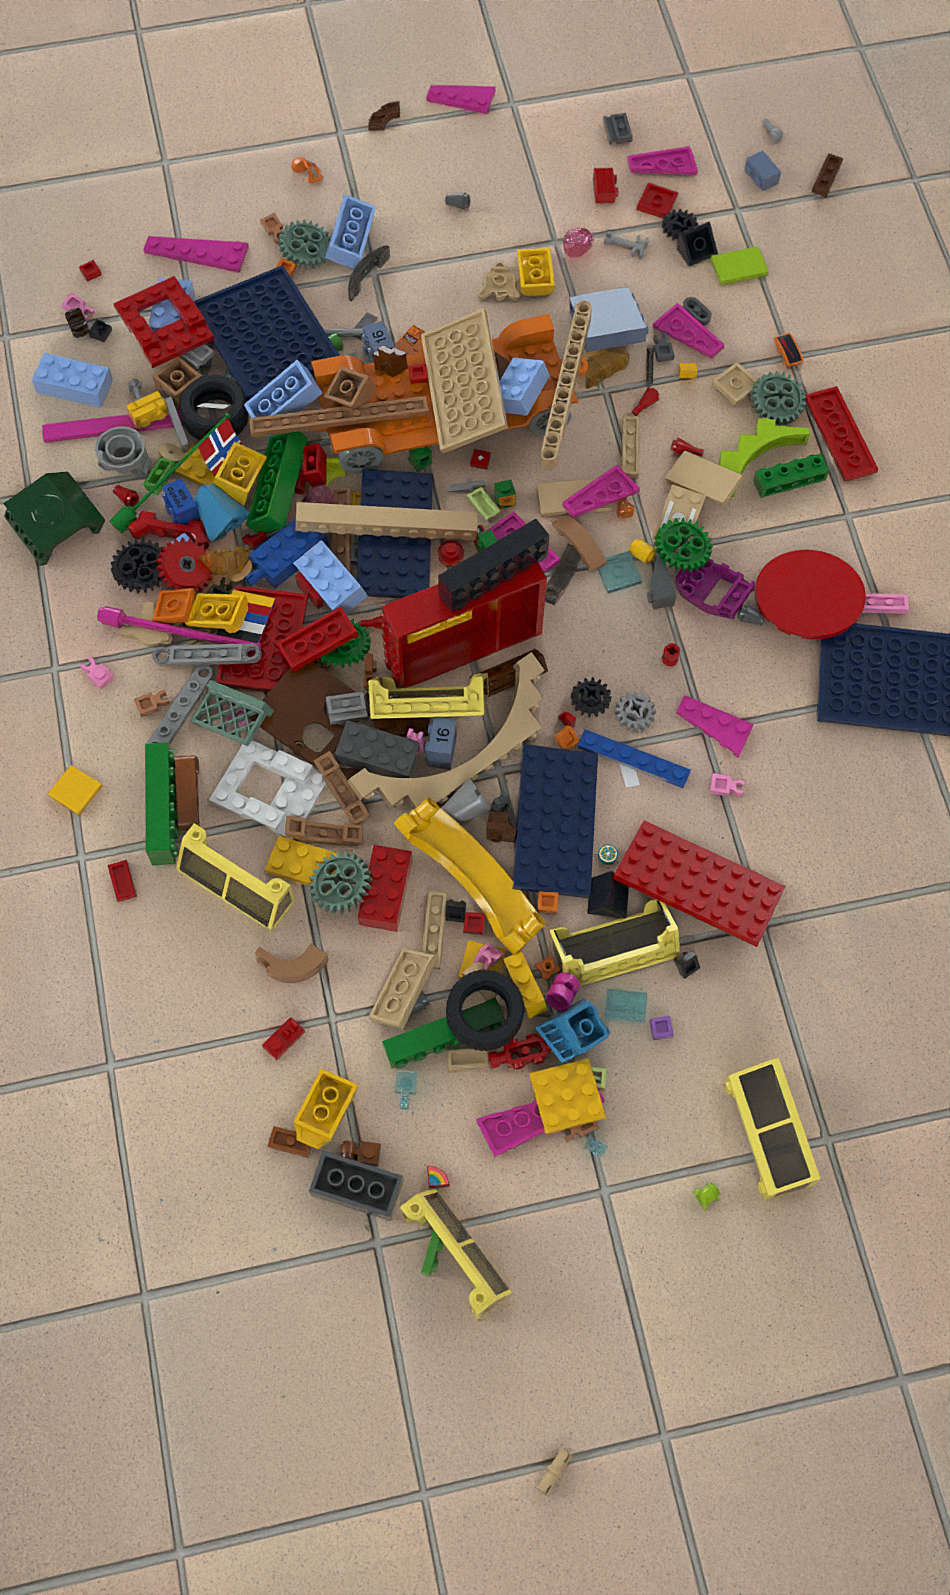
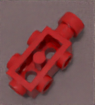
M534 1033L526 1036V1040L518 1042V1039H512L503 1046V1051L498 1053L496 1051L489 1052L488 1058L492 1069L507 1063L508 1069L518 1070L524 1068L525 1064L533 1063V1065L545 1062L551 1049L541 1036ZM537 1049L539 1053L532 1054L531 1050ZM517 1054L519 1058L512 1059L511 1056Z

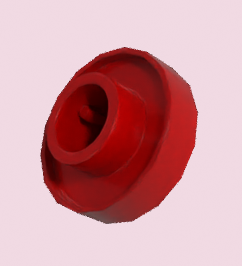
M445 541L438 548V559L445 566H455L462 562L464 558V549L456 541Z

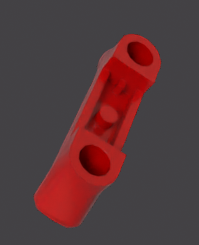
M141 511L138 520L130 523L128 526L131 535L135 539H139L147 534L176 539L185 533L191 538L193 543L197 540L198 546L204 544V551L210 546V540L206 536L207 532L204 524L200 521L190 520L188 525L157 520L156 513Z

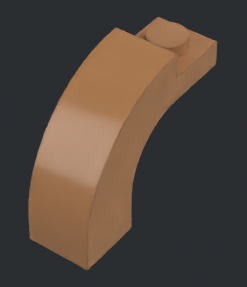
M310 944L299 958L291 961L279 960L261 947L255 952L258 959L257 963L267 968V975L276 981L284 983H297L307 980L316 975L328 962L327 954L313 944Z

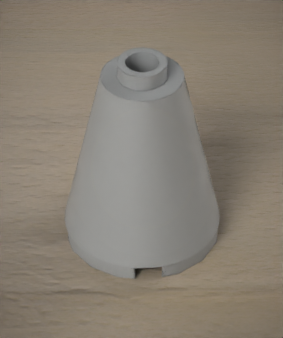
M471 779L467 780L442 806V809L459 824L488 813L491 810Z

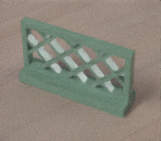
M210 680L207 684L209 691L192 717L191 722L245 746H249L265 717H271L274 710L261 700ZM215 696L217 702L209 705L210 700ZM230 703L231 708L223 711L222 705ZM218 708L219 713L212 716L211 710ZM244 708L245 714L237 717L236 711ZM207 712L208 718L199 721L201 715ZM232 713L233 719L225 722L224 716ZM259 715L256 721L250 722V716ZM220 718L221 724L214 727L213 721ZM246 719L247 725L239 728L238 722ZM234 724L235 730L227 733L226 727ZM248 730L246 738L241 739L240 733Z

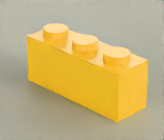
M522 951L504 958L503 961L510 979L513 980V983L515 982L519 991H521L528 1018L530 1019L546 1012L545 1000Z

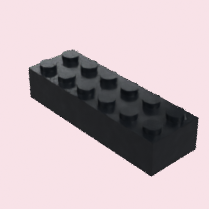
M537 519L530 521L438 575L439 597L451 612L464 608L468 602L479 599L485 592L496 589L499 584L511 580L517 573L524 572L534 563L543 561L548 556L550 535Z

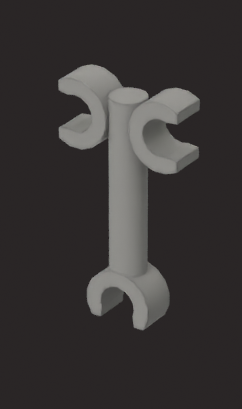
M607 231V238H604L605 245H612L614 243L632 248L631 257L635 253H639V259L643 258L644 248L649 243V238H646L645 241H640V235L637 236L636 242L615 237V234L611 231Z

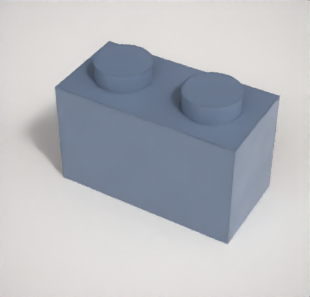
M760 151L747 158L744 170L762 191L779 184L781 171L764 151Z

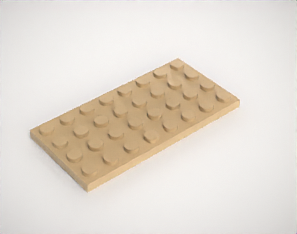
M482 308L421 334L440 451L444 454L507 429V419L486 310Z

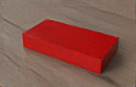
M301 572L295 575L297 586L304 594H308V599L317 610L322 608L323 600L319 593Z
M127 860L107 865L117 902L137 897Z

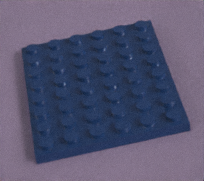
M283 265L193 301L214 335L213 344L235 381L243 389L247 401L296 360L302 363L311 374H314L311 361L340 356Z
M855 623L840 635L821 639L817 721L950 736V634Z

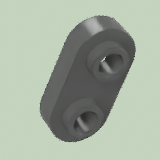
M688 297L684 300L683 308L702 325L710 323L712 314L706 306L694 297Z

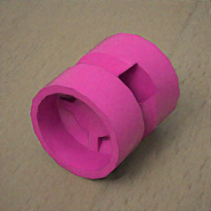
M566 972L559 973L546 995L547 1003L556 1010H568L580 988L579 980L572 974Z

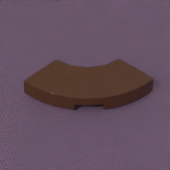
M399 101L387 103L381 106V109L377 112H374L369 120V131L385 130V126L389 121L400 118Z

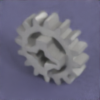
M635 691L634 695L631 696L628 692L626 698L621 696L620 702L617 701L616 721L621 720L620 726L627 725V730L632 727L634 732L637 731V728L643 731L645 726L650 727L651 722H654L656 709L653 708L655 703H649L650 697L645 699L644 693L638 696Z

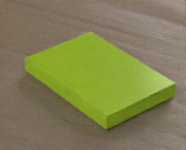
M759 246L711 256V262L720 285L768 276L769 273Z

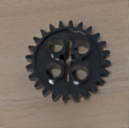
M143 538L141 543H138V540L135 539L134 544L128 541L127 547L121 545L122 551L116 550L117 555L112 556L114 561L111 562V572L118 586L122 585L124 590L128 588L130 592L136 589L137 594H139L141 589H143L144 593L147 592V588L154 591V585L160 587L159 581L162 582L164 578L158 577L161 571L156 570L157 566L160 565L156 561L160 559L158 555L160 552H163V546L159 547L158 542L153 544L152 540L145 543Z

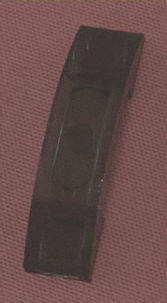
M388 245L372 251L355 267L348 284L349 301L352 302L361 292V281L374 266L381 269L389 260L390 248Z
M568 544L565 548L558 566L546 584L545 602L554 606L568 587L582 559L580 553L571 544Z

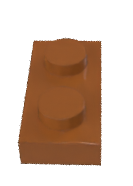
M273 1126L268 1148L306 1158L309 1157L311 1146L298 1141L295 1131Z

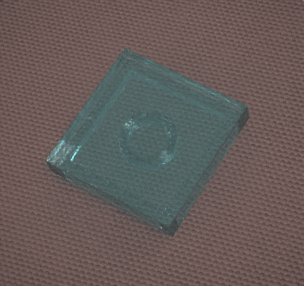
M629 551L605 558L607 564L597 569L608 594L642 584V579Z

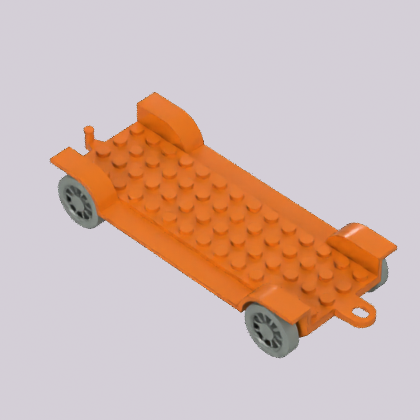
M550 314L515 321L504 328L498 338L492 339L494 351L511 362L513 358L544 361L550 375L528 415L505 413L508 428L505 430L529 425L530 430L535 434L545 435L563 362V359L559 358L554 343V326ZM424 352L406 356L408 366L426 364ZM350 355L311 361L315 381L322 391V394L319 396L321 409L345 406L324 397L340 366L367 375L376 384L377 388L367 403L426 396L429 415L314 429L316 431L328 432L332 451L338 454L340 466L344 471L359 474L362 473V469H374L382 462L383 452L385 455L439 444L429 380L426 383L411 384L408 369L391 377L376 370L374 362L363 364L359 358ZM583 357L581 363L584 366L579 369L578 377L586 374L588 370V362ZM575 390L571 404L578 403ZM569 412L566 426L571 420V412Z

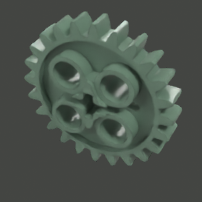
M297 220L296 224L291 222L290 226L285 225V230H281L278 243L279 251L283 252L282 257H287L288 261L292 260L293 263L299 264V268L305 265L307 269L308 265H310L314 269L315 264L320 267L321 262L326 263L325 256L331 239L328 236L329 232H323L324 227L318 228V223L312 225V221L309 224L305 220H303V223H300L299 220Z
M778 371L774 375L772 372H769L768 375L763 374L754 383L753 389L750 392L752 395L750 401H754L751 407H757L755 413H761L759 418L773 419L777 421L778 426L782 422L785 425L789 421L793 423L802 414L806 405L804 402L806 396L803 395L805 390L799 389L802 384H796L797 379L791 380V374L785 377V372L782 375H779Z
M338 851L337 857L331 853L329 860L324 857L323 864L317 863L320 867L318 870H312L316 875L310 876L313 883L309 884V887L312 889L309 893L313 896L314 902L326 912L330 910L335 914L338 910L343 914L344 908L350 912V906L353 905L357 908L356 902L360 901L363 903L364 901L361 897L369 895L365 890L371 889V886L368 884V882L372 881V878L369 876L371 871L368 869V865L363 862V859L360 856L357 857L355 853L350 856L347 851L344 855Z

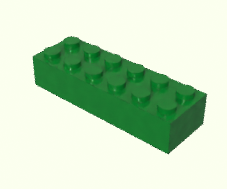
M300 431L274 434L269 437L264 455L267 458L259 474L246 526L256 533L261 531L268 534L285 527L287 523L288 512L295 493L296 481L299 478V470L303 462V447L306 446L308 439Z
M168 742L145 744L146 853L152 866L176 864L175 857L179 856L178 845L175 842V839H178V828L175 827V821H178L177 809L175 810V803H177V793L175 792L176 774L174 770L175 755L174 749L170 748Z

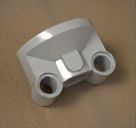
M114 427L101 434L96 442L95 452L99 467L123 474L132 472L140 478L147 476L152 460L148 456L143 436L137 430L130 427Z

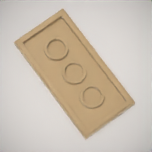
M686 451L682 453L665 477L667 482L706 495V499L725 506L744 479L741 474Z
M595 479L537 483L541 517L568 515L569 513L562 506V502ZM608 504L588 513L611 511L612 507L611 504Z
M402 948L368 1018L371 1021L403 1030L437 958L434 955Z

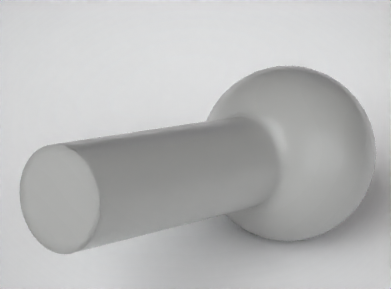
M767 118L763 119L762 123L770 132L771 140L779 142L783 138V132L778 128L775 129Z

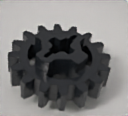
M673 209L672 214L667 212V216H664L662 221L663 233H667V238L672 237V241L679 239V233L698 226L697 217H693V213L688 214V210L682 212L681 209H679V212Z
M594 677L591 678V681L584 678V683L578 681L577 686H573L571 704L576 705L575 711L581 710L582 716L588 713V717H591V714L598 717L599 712L604 714L605 708L609 709V702H611L612 698L610 696L611 690L607 689V684L601 685L600 679L594 682Z

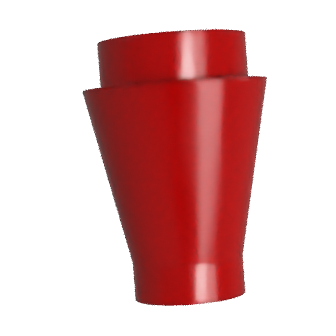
M120 485L114 487L113 494L125 506L134 507L138 503L139 495H137L136 491Z

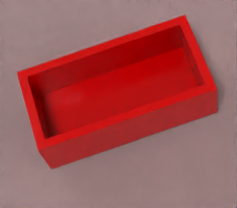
M373 845L368 868L371 871L369 876L372 878V881L368 882L371 889L365 890L369 894L368 896H362L364 902H361L359 908V925L398 931L413 861L412 851Z

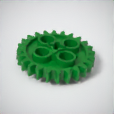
M675 518L674 522L668 520L667 524L663 523L662 527L658 529L654 538L655 552H660L658 558H664L663 564L670 563L668 568L675 566V571L679 568L682 569L683 573L686 568H688L689 572H692L693 568L699 570L700 566L704 567L712 554L713 544H710L712 538H706L709 532H703V526L698 528V522L693 525L691 524V519L687 523L684 518H682L681 522Z
M351 619L350 621L359 636L323 655L321 663L327 661V666L333 663L335 668H337L338 664H341V667L344 668L345 664L352 667V662L358 665L359 660L364 661V656L368 654L371 645V637H369L366 627H360L361 622L355 624L354 619Z

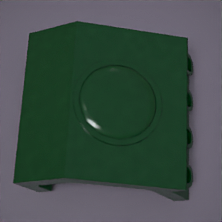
M68 471L46 473L3 503L7 508L4 514L5 519L40 566L47 565L54 548L70 536L89 527L93 534H98L105 522L104 517Z

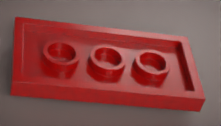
M339 607L277 642V645L292 671L295 672L359 635L342 607Z

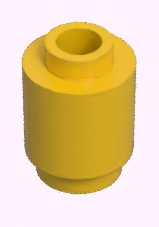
M635 539L629 548L631 555L645 564L653 562L657 555L655 548L643 540Z

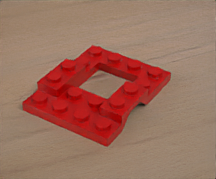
M175 276L113 303L114 308L129 332L133 333L152 368L214 340V335L208 328L205 318L191 297L186 294ZM168 299L181 319L156 331H152L139 312Z

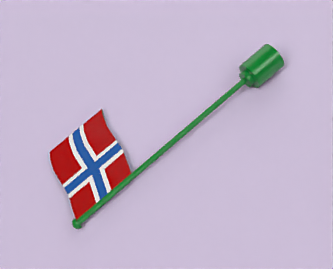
M225 413V417L133 508L123 506L109 520L116 530L122 534L129 524L137 519L135 510L197 449H199L209 470L214 477L216 476L233 443L237 442L243 445L231 426L228 413Z

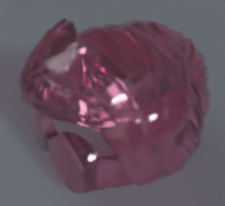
M582 227L569 230L563 240L564 252L569 257H581L592 247L594 236L589 230Z
M315 485L307 492L302 502L334 504V495L328 486Z

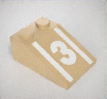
M672 484L653 539L658 529L662 527L663 523L667 524L668 520L674 522L675 518H677L681 522L682 518H684L685 522L688 523L689 519H691V524L693 525L698 522L706 495Z

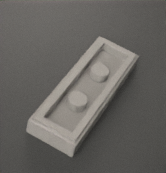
M172 397L165 398V403L181 448L186 452L189 450V443Z

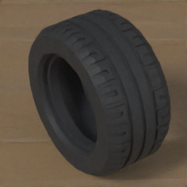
M207 375L191 382L185 388L180 398V411L184 426L189 434L197 440H201L225 417L224 415L215 419L203 418L197 414L199 408L197 406L210 400H223L232 405L231 410L228 412L230 415L229 421L236 436H238L245 428L249 417L248 411L244 406L247 402L246 396L241 386L234 380L221 375Z
M485 969L470 972L456 982L448 995L446 1020L449 1029L461 1044L470 1049L492 1051L493 1049L502 1048V1046H505L517 1035L521 1027L525 1012L523 996L515 982L513 983V980L509 979L505 974ZM480 990L492 991L504 1000L508 1010L507 1018L499 1028L491 1031H479L471 1027L465 1020L462 1005L465 999L473 992Z

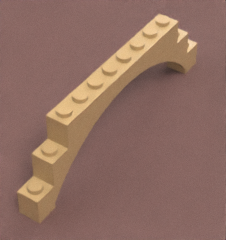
M529 653L513 666L516 670L515 687L507 716L494 738L479 754L452 770L421 778L386 777L370 773L364 768L347 781L360 801L363 798L368 800L376 794V790L389 808L392 806L399 807L405 802L403 798L407 800L412 809H416L427 797L441 805L449 799L447 795L452 792L455 793L467 780L475 781L479 778L478 773L483 770L485 773L494 767L493 763L499 760L502 762L509 756V751L514 749L516 752L523 747V741L526 739L531 741L539 735L537 731L542 727L531 712L540 707L539 702L543 698L533 684L542 678L540 674L545 670L533 653Z

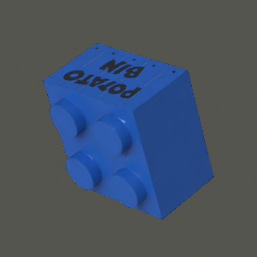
M182 478L162 487L164 492L162 498L165 502V508L168 514L172 515L173 523L188 525L190 520L201 522L197 505Z

